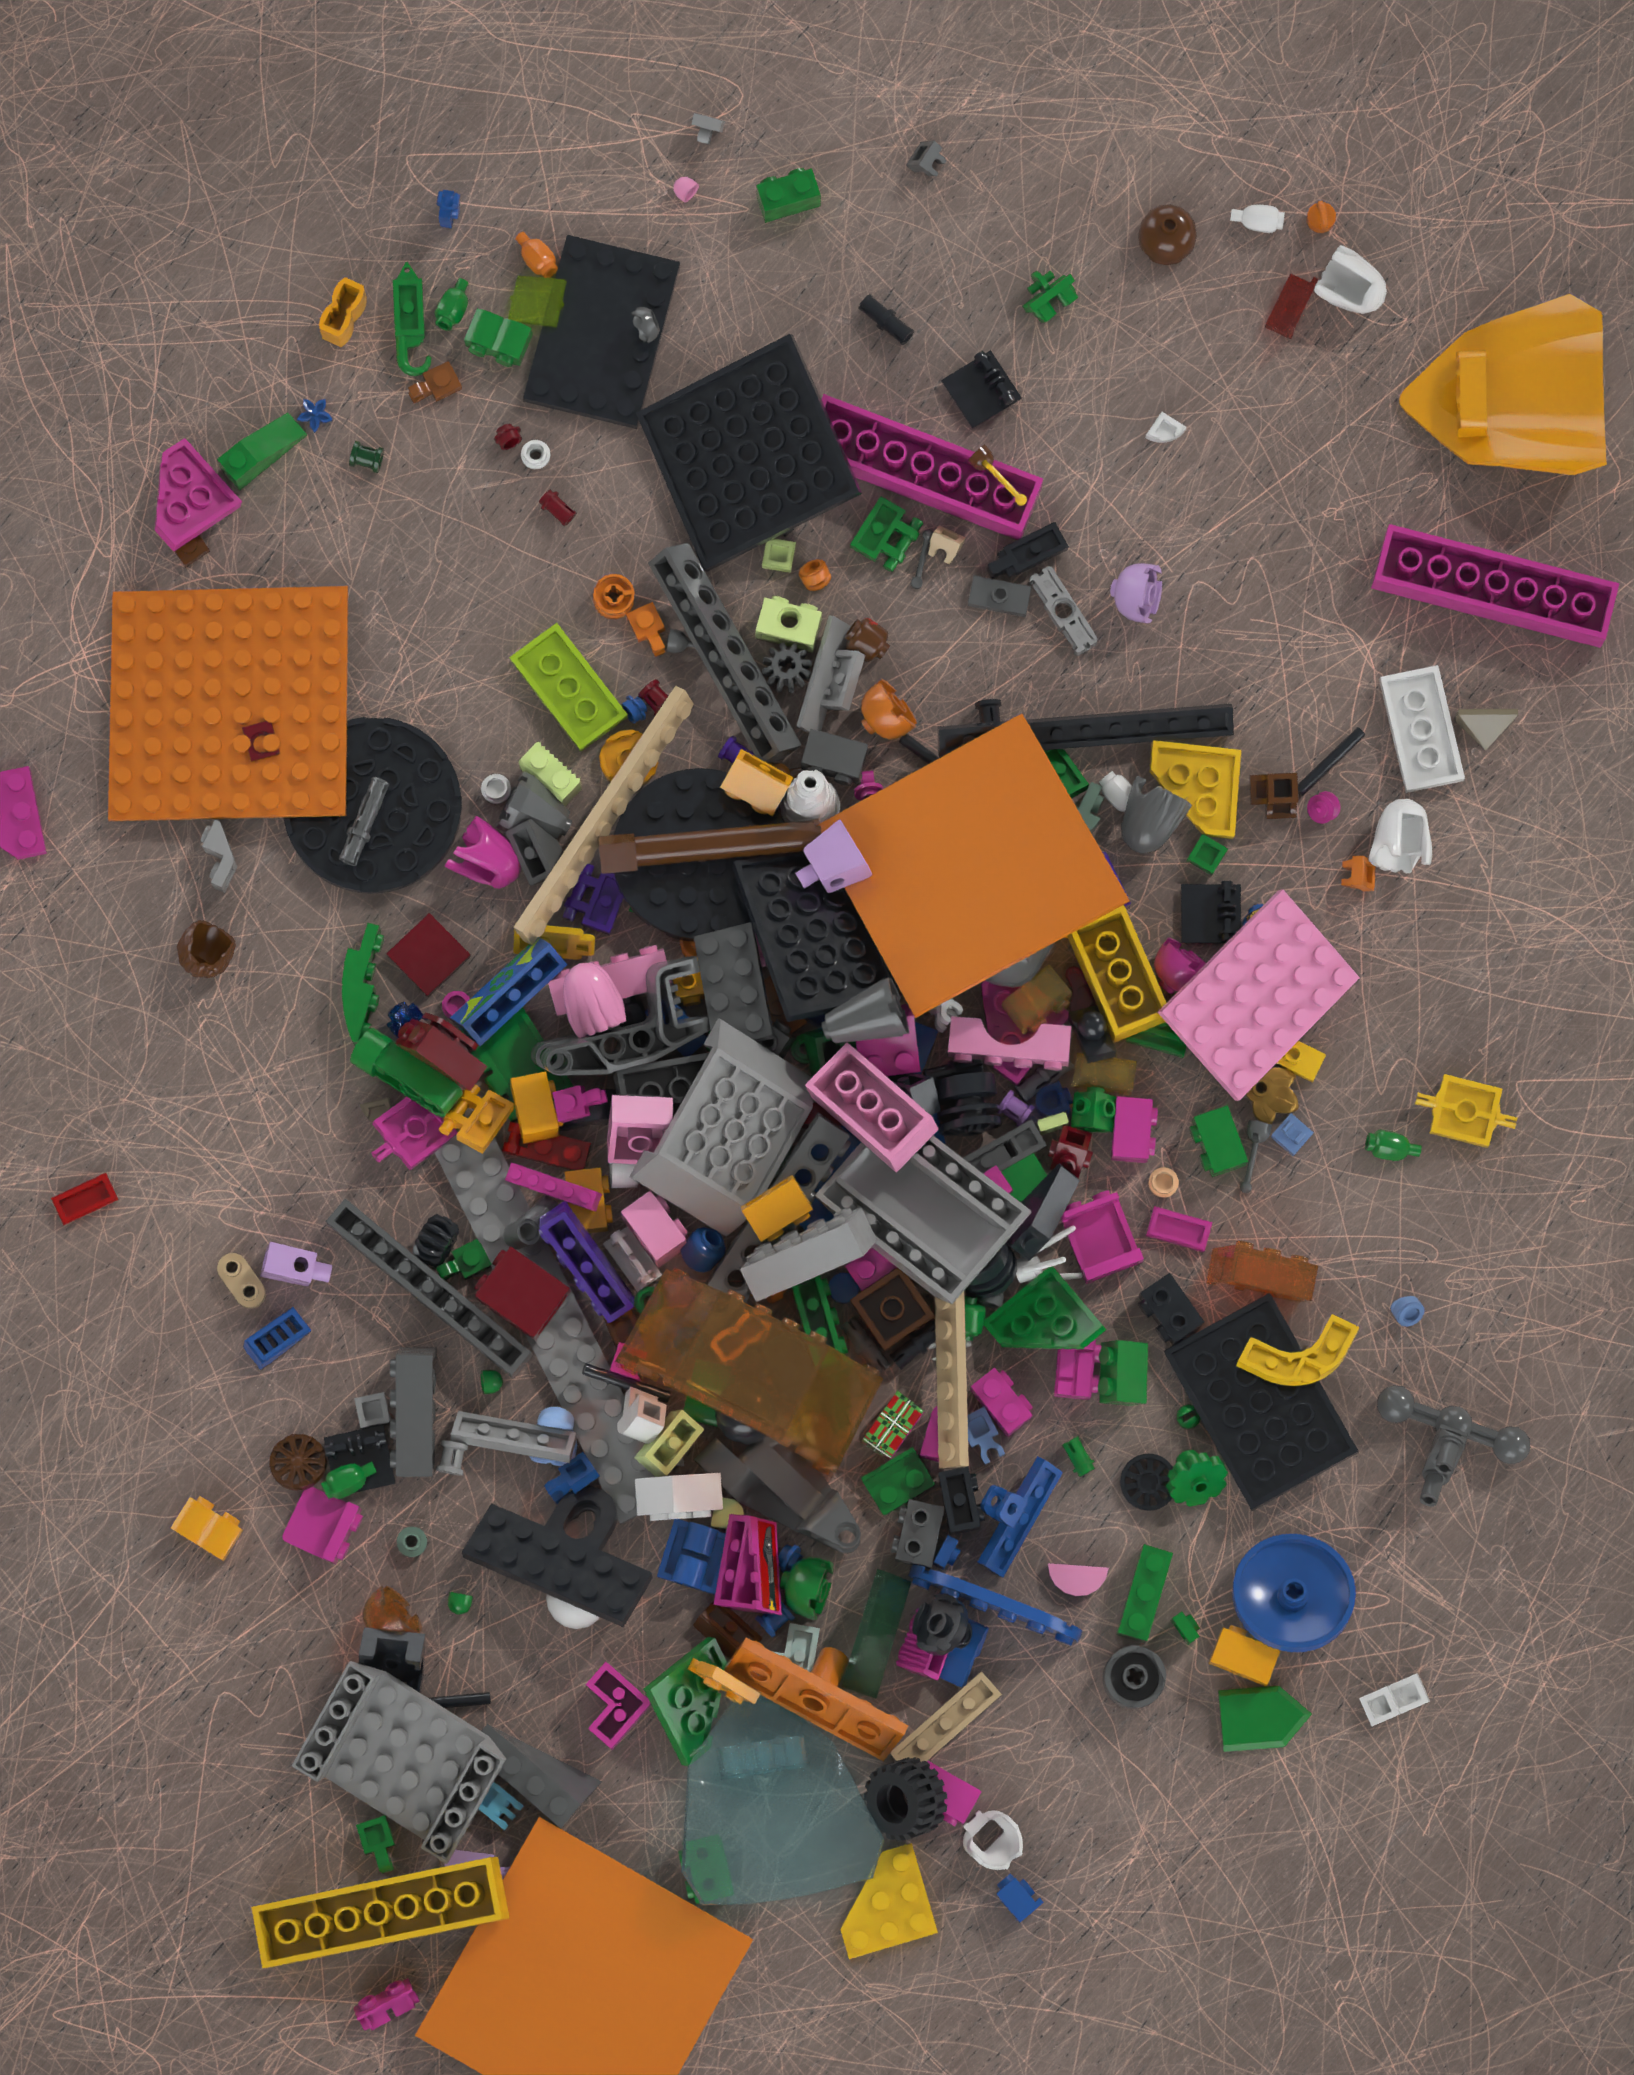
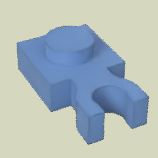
M985 1406L967 1415L968 1443L971 1448L979 1445L981 1460L984 1465L990 1463L986 1455L989 1449H995L999 1457L1004 1456L1003 1448L992 1438L999 1433Z

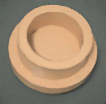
M1161 1167L1151 1173L1148 1185L1155 1196L1167 1198L1176 1192L1179 1180L1173 1170Z

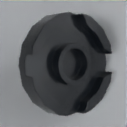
M949 1594L934 1595L936 1599L932 1600L929 1604L924 1602L914 1618L912 1631L913 1634L917 1635L918 1643L916 1642V1644L931 1655L942 1656L951 1652L955 1647L962 1649L969 1644L972 1638V1627L968 1623L967 1609L963 1602Z

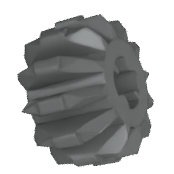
M780 643V652L771 647L769 649L771 657L763 658V664L768 667L762 669V675L770 676L767 680L768 686L778 683L777 692H782L784 686H788L789 693H793V684L803 688L805 683L802 678H811V672L807 669L812 666V661L804 659L807 656L805 649L796 653L797 644L795 643L791 645L790 650H786L785 643ZM787 663L792 664V669H789L787 673L782 672V667H785Z

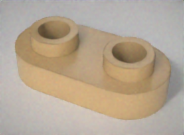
M237 1253L224 1255L217 1265L220 1278L241 1306L248 1309L259 1307L266 1297V1290L262 1282L241 1255ZM230 1263H236L238 1269L234 1273H229L227 1266ZM253 1287L255 1294L252 1297H246L244 1295L246 1288Z

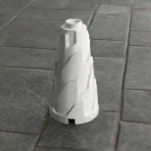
M818 770L802 771L797 775V778H794L781 800V816L785 823L814 820L816 826L840 812L839 796L831 783L827 782L821 772Z

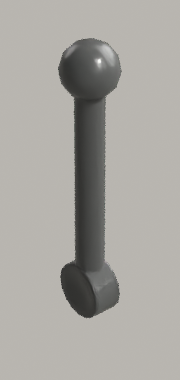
M930 529L925 530L922 534L924 538L916 575L911 580V586L914 589H920L923 584L921 576L929 541L933 534V531Z

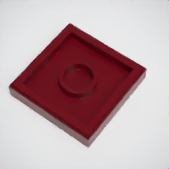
M430 913L386 953L396 966L427 997L434 993L471 957V954Z

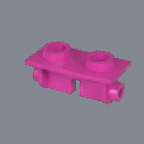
M409 1978L403 1981L396 1980L390 1983L384 1991L375 1996L368 1995L362 1998L358 2005L353 2008L356 2018L360 2021L364 2031L368 2029L372 2031L391 2021L386 2010L392 2008L395 2016L398 2017L415 2008V2004L420 2002L416 1992L413 1991Z

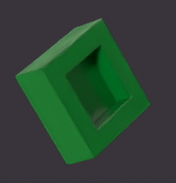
M1202 834L1188 856L1187 861L1212 876L1227 853L1228 848Z
M1180 1612L1170 1620L1187 1645L1200 1637L1196 1632L1200 1627L1191 1614L1185 1616L1183 1612Z

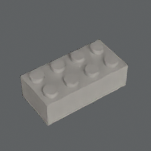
M850 1207L835 1213V1218L828 1222H825L824 1219L817 1220L807 1226L808 1230L798 1234L797 1230H794L780 1238L781 1241L774 1245L766 1242L756 1247L754 1253L746 1257L747 1262L740 1269L755 1301H760L863 1257L877 1241V1238L862 1207L853 1211Z

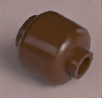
M869 618L861 621L857 619L844 637L847 640V649L864 654V661L866 662L872 661L875 657L881 659L890 647L886 642L889 635L888 631Z

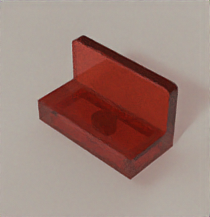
M1290 273L1266 322L1265 328L1292 339L1314 294V289L1319 279L1313 277L1312 281L1308 282Z

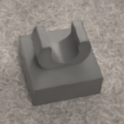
M935 141L920 142L906 166L913 172H924L928 176H937L938 172L933 169L932 164L934 160L938 164H945V157L939 154L942 147Z

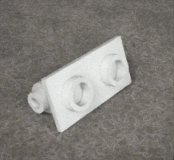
M628 1226L621 1231L617 1230L610 1236L611 1238L603 1243L637 1292L662 1276Z

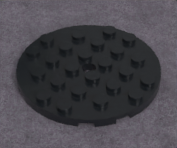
M361 717L347 720L346 816L283 818L293 848L305 865L317 876L344 890L367 894L385 893L414 884L434 870L444 859L458 833L462 814V796L459 781L450 760L442 748L430 736L400 720L386 717L384 719ZM378 777L387 781L390 786L369 833L371 838L368 843H365L357 866H352L339 860V856L348 837V828L352 827L371 778Z
M695 768L664 775L640 790L628 803L625 812L620 816L614 835L634 833V837L777 824L784 823L777 809L773 816L761 814L755 811L751 804L746 801L729 797L725 790L720 788L728 772ZM764 855L706 860L704 862L693 861L637 867V871L616 872L614 877L620 893L630 905L631 910L644 923L666 933L669 937L690 942L694 941V936L751 922L733 873L732 865L734 861Z

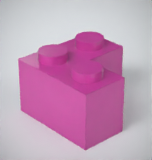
M605 1662L585 1684L608 1705L588 1729L613 1750L652 1705L646 1696L610 1664Z

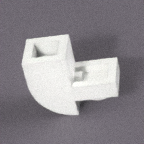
M630 1387L625 1393L623 1416L617 1423L618 1432L645 1444L653 1442L665 1426L667 1405L658 1402V1397Z

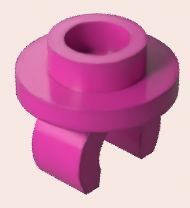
M862 771L861 784L854 789V795L856 799L862 801L884 788L881 784L875 783L873 771Z

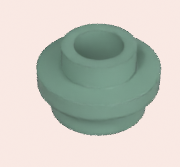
M407 1527L398 1534L397 1547L403 1555L417 1557L425 1551L427 1537L420 1528ZM410 1536L417 1538V1544L414 1547L406 1545V1540Z

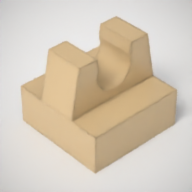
M939 525L929 541L928 555L934 557L938 549H944L947 554L944 562L950 564L962 548L966 537Z

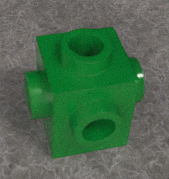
M1087 1087L1086 1092H1074L1071 1127L1089 1133L1113 1132L1116 1096L1105 1094V1089L1099 1087Z

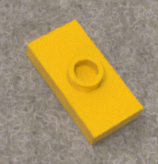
M1297 1041L1276 1065L1288 1069L1313 1083L1326 1054Z

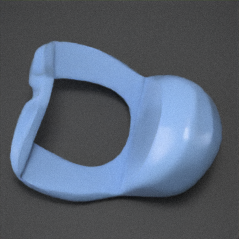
M548 1407L540 1412L536 1425L573 1431L574 1416L561 1407ZM577 1440L575 1443L571 1459H573L576 1456ZM529 1456L532 1461L541 1464L551 1463L555 1466L566 1464V1462Z

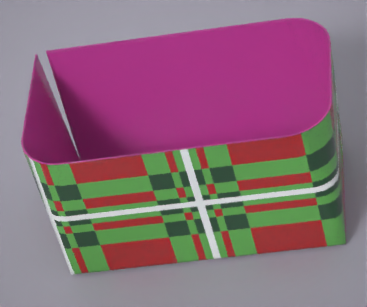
M897 1390L862 1439L861 1444L890 1461L925 1411Z

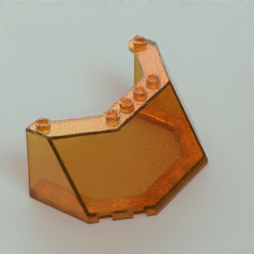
M674 1267L673 1271L665 1269L615 1361L616 1367L625 1369L624 1371L634 1376L637 1373L638 1378L642 1382H644L645 1378L657 1382L658 1378L661 1377L663 1378V1385L681 1392L768 1436L781 1445L788 1447L791 1443L797 1446L795 1453L808 1460L806 1465L834 1478L883 1381V1378L878 1376L880 1371L865 1363L862 1366L833 1347L825 1344L827 1338L814 1331H811L808 1335L798 1330L800 1326L798 1323L786 1317H783L782 1321L772 1317L773 1311L758 1303L754 1307L744 1303L745 1297L731 1289L725 1293L689 1278L690 1275L676 1267Z

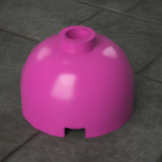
M1167 937L1156 953L1154 967L1156 974L1161 979L1158 984L1165 991L1173 994L1175 991L1178 992L1206 962L1191 950L1189 952L1185 949L1180 950L1179 948L1182 944Z

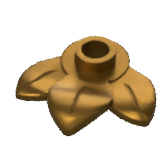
M1280 1067L1272 1068L1257 1082L1263 1085L1262 1093L1256 1091L1255 1084L1245 1094L1252 1102V1111L1257 1120L1272 1125L1276 1113L1288 1114L1298 1110V1099L1289 1088L1296 1077L1292 1071Z

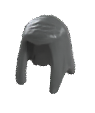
M1137 776L1128 797L1123 822L1121 823V835L1123 841L1130 849L1146 854L1160 849L1167 842L1189 812L1192 804L1171 791L1163 789L1161 786H1157L1152 791L1142 794L1141 791L1147 780Z

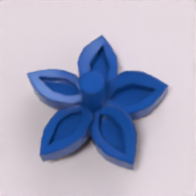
M303 399V407L307 412L301 413L297 421H310V427L314 433L318 430L320 422L327 423L333 421L329 413L324 411L326 399L317 401L315 406L311 401Z

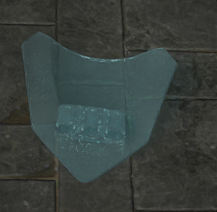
M761 1695L755 1704L743 1700L740 1705L732 1701L689 1763L687 1771L681 1872L701 1905H742L778 1901L820 1893L873 1878L885 1839L834 1743L795 1713Z

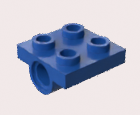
M674 1519L657 1577L715 1595L726 1533L698 1523Z

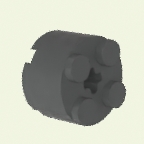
M1135 1645L1124 1647L1114 1653L1104 1667V1689L1109 1698L1122 1708L1140 1709L1150 1705L1160 1696L1165 1686L1166 1670L1162 1660L1156 1653L1145 1647ZM1131 1669L1134 1673L1140 1672L1142 1675L1138 1680L1139 1685L1137 1686L1134 1682L1129 1683L1126 1679L1130 1675L1129 1670Z

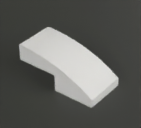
M1418 1673L1359 1698L1371 1726L1430 1702Z

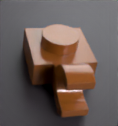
M447 361L422 373L425 382H418L408 387V394L413 403H417L430 395L437 402L462 390V385L450 362Z

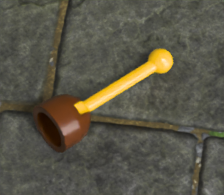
M985 444L981 446L968 459V462L977 470H989L1015 497L1017 505H1025L1027 497L1024 494H1019L993 466V453Z

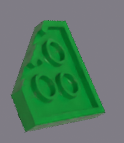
M1053 1266L1045 1269L984 1320V1326L1001 1347L1084 1349L1106 1331L1102 1323Z
M714 1637L704 1639L643 1688L683 1766H690L711 1749L713 1736L709 1735L712 1720L717 1718L721 1693L703 1683L704 1679L690 1671L688 1667L693 1658L698 1661L712 1664L724 1670L727 1661Z

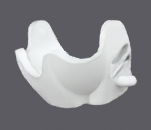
M978 1810L975 1813L976 1816L969 1823L966 1822L963 1825L966 1830L963 1836L965 1851L986 1868L993 1870L1008 1869L1011 1861L1023 1854V1841L1018 1825L1003 1812L992 1810L982 1813ZM989 1820H994L1003 1829V1833L985 1851H981L972 1838Z

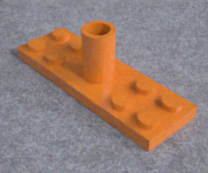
M746 1637L724 1668L725 1672L761 1693V1696L883 1762L905 1735L909 1726L901 1722L896 1716L887 1714L875 1708L870 1702L859 1699L838 1687L849 1660L842 1651L836 1648H822L811 1672L794 1664L789 1658L778 1655L765 1648L760 1642L752 1641Z

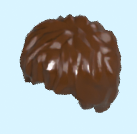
M198 920L193 922L184 931L177 944L179 963L193 977H215L222 974L233 958L236 941L229 933L218 928L216 925H212L204 920Z

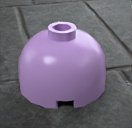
M1133 564L1127 566L1120 573L1118 579L1113 580L1110 590L1111 596L1114 597L1118 611L1127 619L1135 622L1151 623L1152 620L1148 617L1150 614H1156L1162 592V581H1157L1156 574H1162L1159 565Z

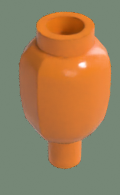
M520 232L516 236L515 240L521 245V256L526 265L536 275H542L545 279L552 277L557 272L558 266L556 265V258L548 246L539 239H530L525 232Z

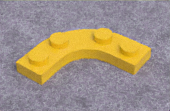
M1332 1314L1315 1344L1302 1352L1294 1353L1278 1350L1250 1337L1237 1362V1367L1280 1385L1300 1386L1317 1382L1331 1374L1342 1363L1359 1331V1326Z

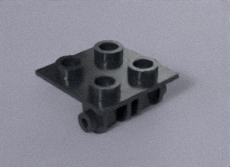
M991 350L987 353L980 351L974 356V361L941 380L972 429L1022 399Z
M1221 881V884H1181V943H1227L1241 929V884H1233V881Z
M383 1424L324 1437L325 1452L331 1471L347 1464H356L361 1467L369 1462L373 1463L377 1473L367 1477L363 1487L355 1493L396 1484L393 1468H390V1453Z

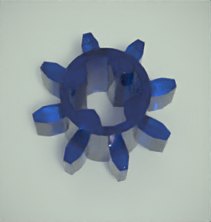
M401 1002L389 1011L388 1017L391 1021L386 1025L399 1038V1030L405 1023L410 1022L411 1019L420 1021L424 1014L414 1003L408 1006L406 1002Z

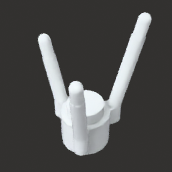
M1070 1226L1054 1235L1038 1252L1074 1232L1076 1227ZM1020 1254L1021 1258L1017 1259L1016 1275L1020 1283L1027 1281L1030 1283L1043 1272L1042 1269L1065 1263L1066 1258L1060 1257L1040 1263L1038 1256L1028 1261ZM1082 1273L1060 1274L1064 1280L1080 1279L1083 1277Z

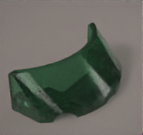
M877 1569L841 1686L842 1689L874 1699L877 1698L912 1581Z

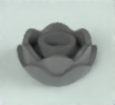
M637 307V310L631 312L634 316L633 324L639 330V338L643 342L647 341V343H650L660 332L657 319L651 309Z

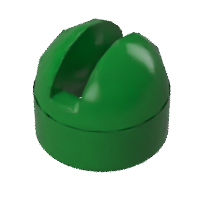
M481 1370L480 1378L483 1395L499 1391L503 1385L501 1374L495 1370Z
M1191 1404L1183 1405L1176 1414L1178 1425L1184 1429L1195 1428L1201 1420L1195 1407ZM1194 1410L1196 1415L1183 1422L1181 1417Z
M449 1592L448 1607L450 1611L458 1615L465 1614L472 1605L473 1596Z

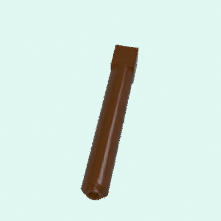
M814 820L638 837H634V833L598 836L601 872L605 874L637 871V867L800 852L821 834V826H815Z

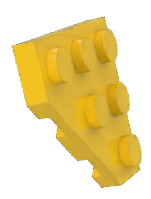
M1153 740L1151 743L1149 772L1163 789L1171 791L1192 804L1186 816L1201 834L1208 837L1233 839L1235 837L1241 750Z
M912 1843L883 1851L840 1929L849 1959L938 1933Z

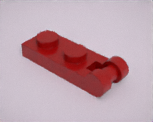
M509 1123L507 1131L510 1134L508 1141L503 1144L502 1152L571 1171L585 1169L591 1143L559 1135L555 1138L530 1142L528 1147L524 1148L519 1146L521 1139L519 1124Z

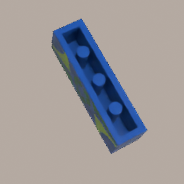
M538 937L533 945L529 944L450 1018L466 1036L481 1046L568 964L550 943Z

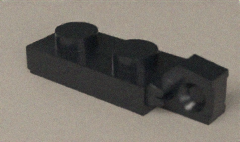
M1053 522L1004 546L1002 551L997 553L999 559L987 565V571L992 579L1005 573L1009 577L1019 575L1067 551L1069 546L1056 522Z

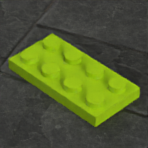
M555 623L509 657L512 664L580 752L628 718L626 711L558 623Z

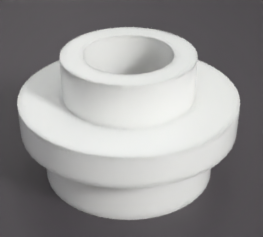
M540 440L527 442L521 450L523 463L530 469L545 467L550 460V450L547 444ZM534 451L541 453V457L537 460L530 457Z

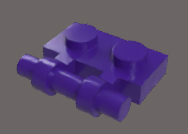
M587 864L579 875L571 896L566 898L564 903L566 909L562 918L573 922L577 912L584 913L582 926L610 936L624 897L618 889L614 873L602 874L601 872L599 879L591 877L594 866ZM587 887L594 889L589 904L582 901Z

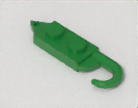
M405 262L397 279L393 280L396 361L403 373L409 376H419L429 369L432 359L431 356H427L425 363L420 367H412L408 362V349L421 345L425 339L422 278L417 277L409 263Z

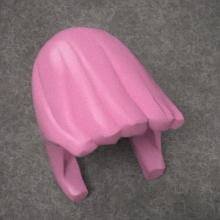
M579 963L569 970L563 986L564 1002L568 1021L578 1038H583L587 1034L591 1036L597 1032L600 1033L608 1030V1027L613 1028L626 1021L622 997L610 976L601 966L594 963Z

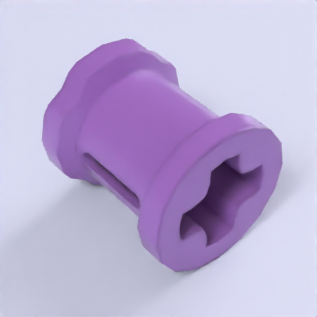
M1010 1090L1000 1103V1110L996 1113H1003L1017 1123L1016 1127H1019L1027 1121L1035 1107L1033 1105H1026L1015 1097L1014 1092Z

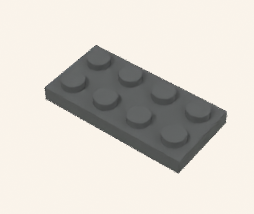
M752 923L694 936L710 1029L712 1030L716 1021L721 1019L756 1042L774 1039V1030L757 939Z

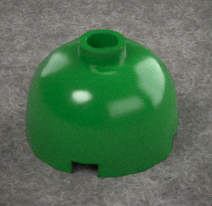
M809 1557L795 1563L790 1572H784L780 1588L785 1590L784 1598L786 1604L794 1613L815 1621L817 1620L816 1614L821 1615L832 1584L827 1580V1573L833 1574V1563L824 1559Z

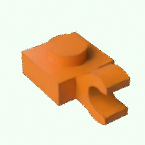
M651 602L626 613L638 643L647 639L655 657L666 653L664 643L659 635L665 631V626L654 603Z

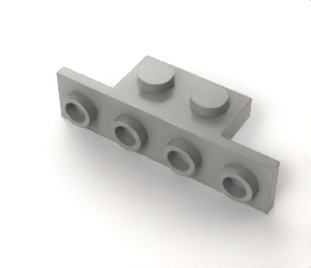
M829 615L796 726L807 733H810V729L822 730L827 710L849 711L865 655L859 651L845 650L847 640L844 637L851 626Z

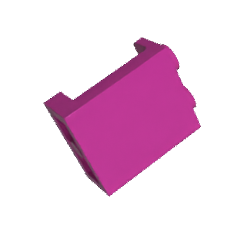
M1109 1190L1100 1192L1092 1196V1202L1082 1205L1081 1201L1067 1205L1060 1219L1064 1230L1070 1226L1076 1227V1230L1067 1235V1238L1086 1284L1141 1264L1144 1260L1125 1218L1117 1192L1110 1194Z

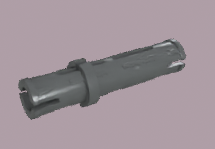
M378 777L371 778L352 827L348 828V837L339 856V860H342V862L357 866L362 849L371 838L369 835L371 827L390 786L387 781Z

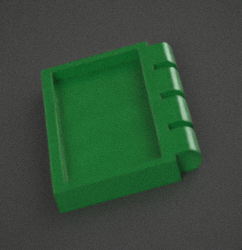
M523 1007L487 1041L478 1046L476 1051L470 1053L488 1066L482 1075L490 1070L493 1072V1074L484 1079L488 1088L502 1097L508 1095L509 1099L507 1100L513 1102L510 1088L511 1078L546 1071L548 1081H554L556 1091L574 1087L567 1075L552 1074L533 1063L531 1059L532 1048L536 1043L544 1041ZM545 1048V1049H543V1050L541 1051L540 1060H541V1056H542L543 1052H544L547 1048ZM515 1106L514 1110L508 1117L510 1122H515L516 1120H518Z

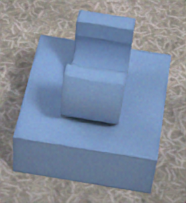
M1290 1113L1271 1135V1138L1289 1154L1294 1156L1314 1132Z

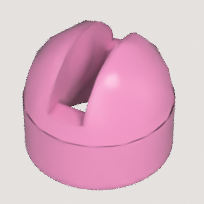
M680 177L674 184L675 195L684 203L688 202L699 188V184L688 177Z

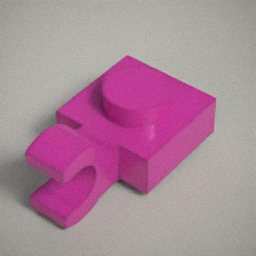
M578 1085L553 1092L558 1122L561 1123L590 1116V1106L608 1102L606 1090L600 1091V1088L585 1091V1086Z

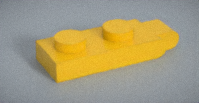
M546 925L544 933L539 937L550 943L562 959L579 960L582 958V955L592 956L595 952V936L583 934L584 931L580 928ZM514 929L513 954H519L529 943L523 941Z

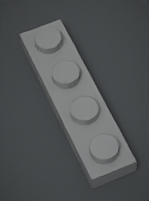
M458 1411L451 1432V1441L566 1463H570L577 1440V1432Z

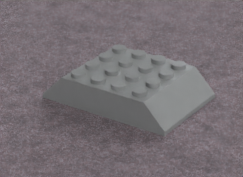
M932 1136L897 1173L861 1142L815 1195L833 1215L848 1207L852 1211L862 1207L877 1238L872 1248L933 1296L950 1304L956 1301L1031 1214L1030 1209L935 1136Z

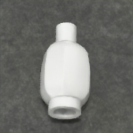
M1250 205L1244 210L1232 209L1230 221L1242 222L1249 230L1273 233L1277 229H1283L1285 212H1279L1274 206Z
M1111 771L1099 781L1102 786V794L1117 810L1125 812L1132 785L1122 775H1115Z

